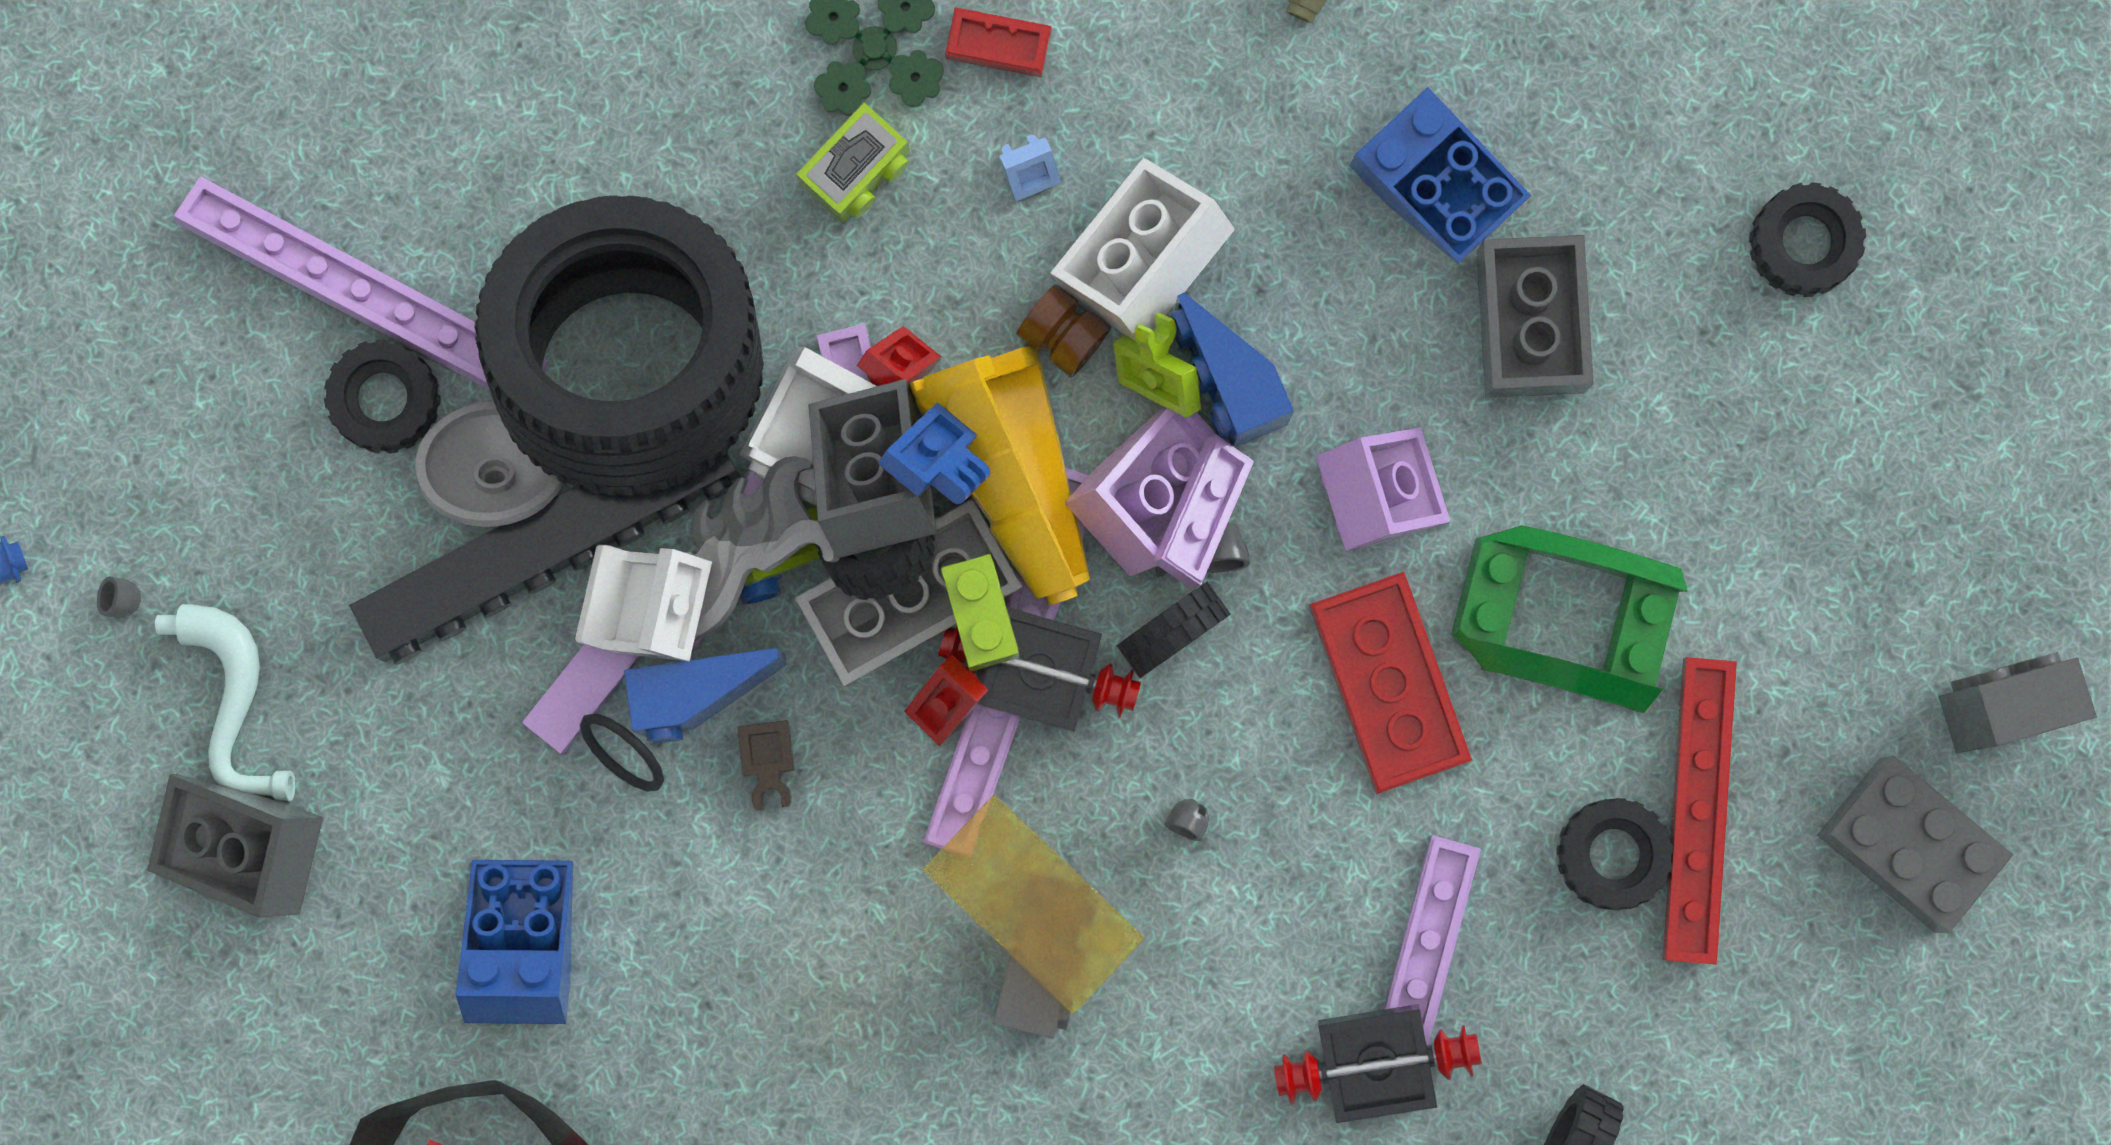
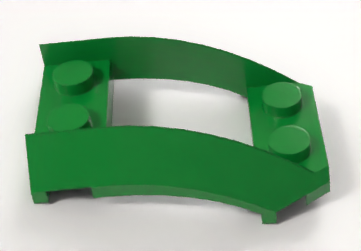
M1520 525L1505 531L1476 538L1451 635L1464 650H1468L1482 666L1481 670L1543 684L1645 713L1663 690L1656 687L1679 592H1688L1681 568L1599 543ZM1528 553L1573 563L1626 579L1603 671L1570 661L1505 646Z

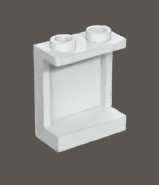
M806 347L794 348L739 455L751 461L748 470L765 479L767 471L777 461L786 457L796 456L804 458L813 464L808 404L873 388L876 385ZM814 469L805 470L800 473L797 481L798 496L817 506Z
M598 545L577 628L576 642L616 654L689 662L712 562L675 549L660 548L659 554L629 552L609 545Z

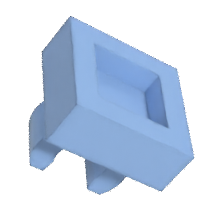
M1031 134L1026 136L1029 144L1013 151L1009 144L1002 147L1003 155L999 157L1015 201L1061 183L1054 156L1046 138L1038 140L1036 136Z

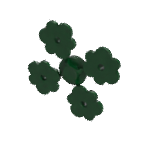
M810 0L809 8L812 13L807 16L805 26L811 35L822 36L823 41L828 45L836 44L840 38L849 40L855 37L853 54L857 62H849L843 66L842 63L833 61L828 65L827 73L820 74L814 81V90L818 96L824 98L823 107L826 111L835 112L839 109L844 115L851 116L862 105V99L868 98L871 94V86L865 81V68L881 70L889 64L890 72L893 76L889 82V88L894 94H901L902 100L906 105L917 107L924 102L926 97L935 98L940 92L938 81L944 75L942 63L934 58L927 59L925 52L922 50L912 51L909 57L906 55L895 57L897 44L894 36L890 33H899L904 29L909 33L919 32L922 28V21L930 20L935 13V5L932 0H878V8L884 13L883 24L885 28L871 26L860 32L859 23L856 19L860 13V7L857 2L853 0ZM907 5L910 7V9L908 11H903L902 7ZM837 16L838 19L836 21H831L830 17ZM914 76L920 77V80L917 82H914L911 79ZM842 86L848 87L845 92H841L839 89Z

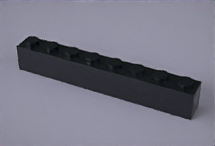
M727 453L723 457H719L713 466L706 468L701 474L695 477L692 476L686 479L684 483L676 484L665 490L659 489L651 491V493L634 494L633 496L625 494H596L590 492L589 489L572 488L554 497L549 504L532 516L515 523L501 525L349 606L376 659L384 662L392 659L395 665L401 664L419 655L422 652L419 645L437 636L439 641H444L463 632L467 628L464 621L481 612L484 618H487L505 610L512 604L509 597L527 589L529 594H534L556 582L553 574L571 565L573 570L577 571L593 564L598 545H610L616 542L618 547L626 546L645 535L643 527L658 519H661L663 524H667L687 514L690 511L688 503L704 495L707 500H713L726 494L733 484L732 480L740 477V474L729 453Z

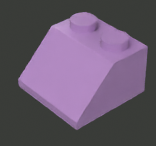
M1421 427L1361 437L1316 455L1321 471V480L1326 488L1336 519V528L1341 536L1345 551L1374 546L1451 522Z

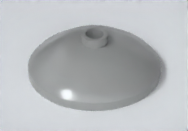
M494 401L470 404L444 416L424 436L416 455V477L424 498L440 514L466 525L492 527L523 520L549 504L563 485L555 475H547L543 472L541 466H535L530 461L528 455H524L519 451L517 444L512 441L508 430L504 427Z

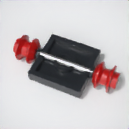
M1006 607L1018 646L1019 658L987 667L983 685L989 691L977 705L1071 732H1075L1085 693L1091 694L1092 689L1094 690L1092 702L1097 712L1105 704L1116 706L1118 718H1121L1123 709L1134 710L1141 682L1132 680L1133 669L1125 677L1114 675L1113 664L1109 663L1099 671L1097 680H1095L1096 674L1091 673L1102 637L1101 633ZM957 626L956 629L950 628L946 630L938 656L948 659L953 654L961 663H965V666L968 667Z
M1415 1004L1318 1020L1325 1062L1320 1063L1321 1069L1319 1068L1317 1058L1308 1050H1305L1302 1062L1292 1063L1287 1055L1283 1054V1065L1274 1066L1279 1096L1288 1095L1291 1105H1294L1297 1094L1307 1092L1313 1101H1317L1322 1091L1321 1079H1323L1324 1084L1329 1083L1336 1123L1437 1108L1431 1067H1435V1061H1437L1438 1071L1447 1080H1451L1454 1069L1462 1067L1467 1070L1471 1077L1474 1076L1472 1066L1481 1065L1482 1061L1477 1034L1467 1035L1465 1025H1462L1459 1037L1448 1038L1445 1032L1439 1029L1433 1040L1435 1051L1432 1050V1045L1427 1046L1420 1005Z

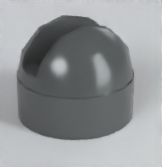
M111 576L106 577L102 581L97 594V608L102 616L124 618L138 610L141 603V594L134 583L124 578Z
M1184 799L1176 803L1172 808L1165 826L1169 830L1190 840L1202 841L1209 822L1207 808L1202 804H1198L1194 799Z

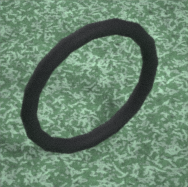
M597 713L583 716L580 723L583 739L591 752L606 768L635 788L647 792L657 791L661 788L664 782L662 768L653 753L638 737L609 717ZM591 724H597L609 729L632 746L648 765L652 772L653 781L638 778L614 761L594 737L590 727Z

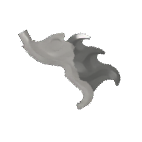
M791 456L777 461L767 471L763 484L754 494L749 496L744 493L748 479L744 477L738 478L727 491L722 509L714 519L710 516L713 506L710 500L705 499L696 509L693 516L692 532L699 552L685 551L684 553L711 561L712 564L694 641L712 633L727 620L736 607L747 576L753 570L759 569L769 572L803 546L811 543H816L820 546L824 560L828 562H837L839 560L835 556L819 522L811 518L798 496L797 481L800 473L805 470L814 469L813 464L807 459Z

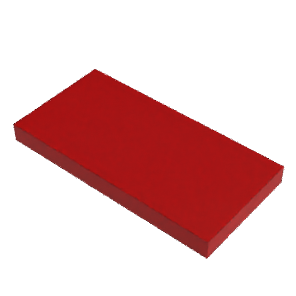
M1405 572L1309 605L1376 794L1472 761Z

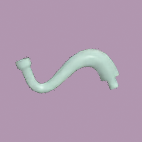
M182 604L177 610V615H157L155 630L158 635H177L181 645L210 649L216 653L222 662L225 672V688L208 750L209 768L214 780L224 787L259 796H272L278 801H291L295 794V776L292 771H276L272 776H246L235 772L231 766L232 747L254 698L260 671L258 647L250 630L235 616L214 607Z

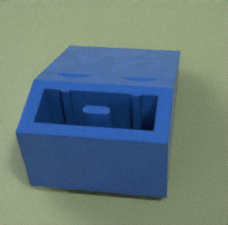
M1429 87L1355 154L1349 165L1385 204L1457 264L1531 196Z
M1185 292L1177 295L1175 311L1171 313L1172 319L1176 323L1175 339L1180 349L1189 347L1193 358L1191 361L1192 365L1197 369L1200 395L1208 392L1213 405H1211L1212 412H1209V416L1216 434L1222 439L1228 437L1231 445L1238 447L1287 426L1294 413V409L1274 364Z
M472 860L456 989V999L464 1023L566 1024L571 973L573 861Z

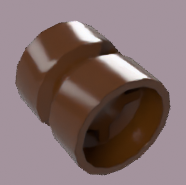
M1055 284L1031 309L1020 325L1016 335L1037 352L1049 348L1051 350L1050 360L1053 364L1072 378L1099 348L1111 327L1094 313L1091 314L1086 311L1078 314V301Z

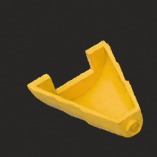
M1026 346L990 358V355L952 366L909 383L916 406L922 415L938 402L977 434L968 450L989 467L990 476L970 495L990 522L989 531L1035 598L1046 597L1049 605H1053L1078 596L1075 587L1089 581L1090 576L1078 519L1065 504L1071 493L1044 371L1038 352L1031 346Z

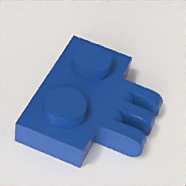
M938 402L893 443L878 462L882 468L918 497L932 485L956 504L963 503L990 476L989 467L968 450L977 434Z

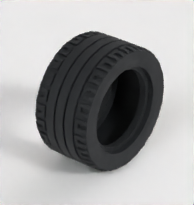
M609 195L576 201L543 215L535 222H532L522 233L517 234L510 244L505 246L502 250V255L492 264L491 271L485 277L486 285L479 293L480 302L476 305L478 319L475 321L474 329L477 335L475 340L479 351L478 355L494 404L504 427L508 430L510 438L517 444L520 452L529 456L530 461L535 466H541L544 473L549 476L555 475L558 481L564 484L569 483L573 485V488L589 489L590 492L596 494H625L633 496L634 494H647L654 490H665L676 484L680 485L686 479L701 474L706 468L713 466L719 457L727 454L731 445H735L739 440L740 432L745 431L749 425L748 419L754 415V404L759 401L761 395L760 387L763 385L762 370L764 362L754 300L743 265L740 261H737L732 247L727 246L726 240L721 235H716L714 228L707 223H703L700 217L686 213V210L679 206L675 207L668 202H659L648 197ZM644 293L664 298L687 311L702 328L697 349L685 368L666 385L637 398L622 401H600L585 398L565 390L550 379L542 370L546 349L560 325L579 308L609 295Z

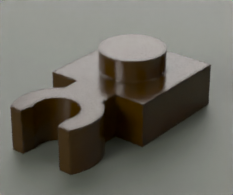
M789 721L737 726L743 777L758 776L759 783L752 793L754 808L756 811L764 810L763 795L770 789H776L780 793L783 808L790 807L792 802L791 791L781 781L780 774L795 771Z

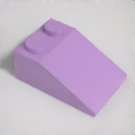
M1163 406L1095 468L1065 502L1066 506L1129 577L1157 566L1153 563L1154 557L1205 440L1215 435L1214 431L1197 412L1185 418Z

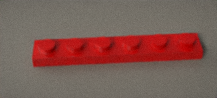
M1683 658L1670 844H1673L1674 853L1671 854L1672 871L1668 873L1662 960L1717 965L1737 661Z

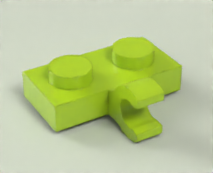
M1158 312L1155 314V330L1138 324L1134 332L1136 341L1126 335L1113 341L1118 383L1188 418L1201 410L1197 369L1195 366L1168 353L1169 347L1176 335V323L1172 318Z

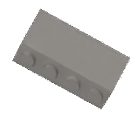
M973 499L935 519L934 556H931L929 560L930 565L926 572L923 571L919 576V580L913 585L910 584L905 587L903 592L896 595L891 594L879 600H876V598L861 600L857 596L852 595L850 597L843 593L841 587L837 588L832 579L829 578L795 597L844 687L957 625L942 575V567L991 554L1003 597L1005 598L1022 588ZM894 544L881 549L865 559H871L885 553Z

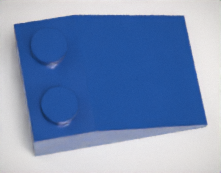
M778 648L690 660L689 662L682 661L624 670L632 731L646 736L647 741H653V744L683 740L682 731L697 728L787 665L785 654Z

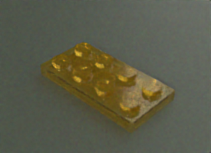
M995 794L922 869L1073 1014L1145 939L1139 931Z

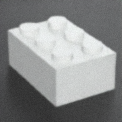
M1143 157L1050 273L1060 286L1078 301V305L1094 313L1100 319L1136 341L1134 336L1135 327L1138 324H1142L1155 330V314L1158 312L1164 315L1168 314L1176 304L1177 295L1184 293L1235 229L1214 199Z

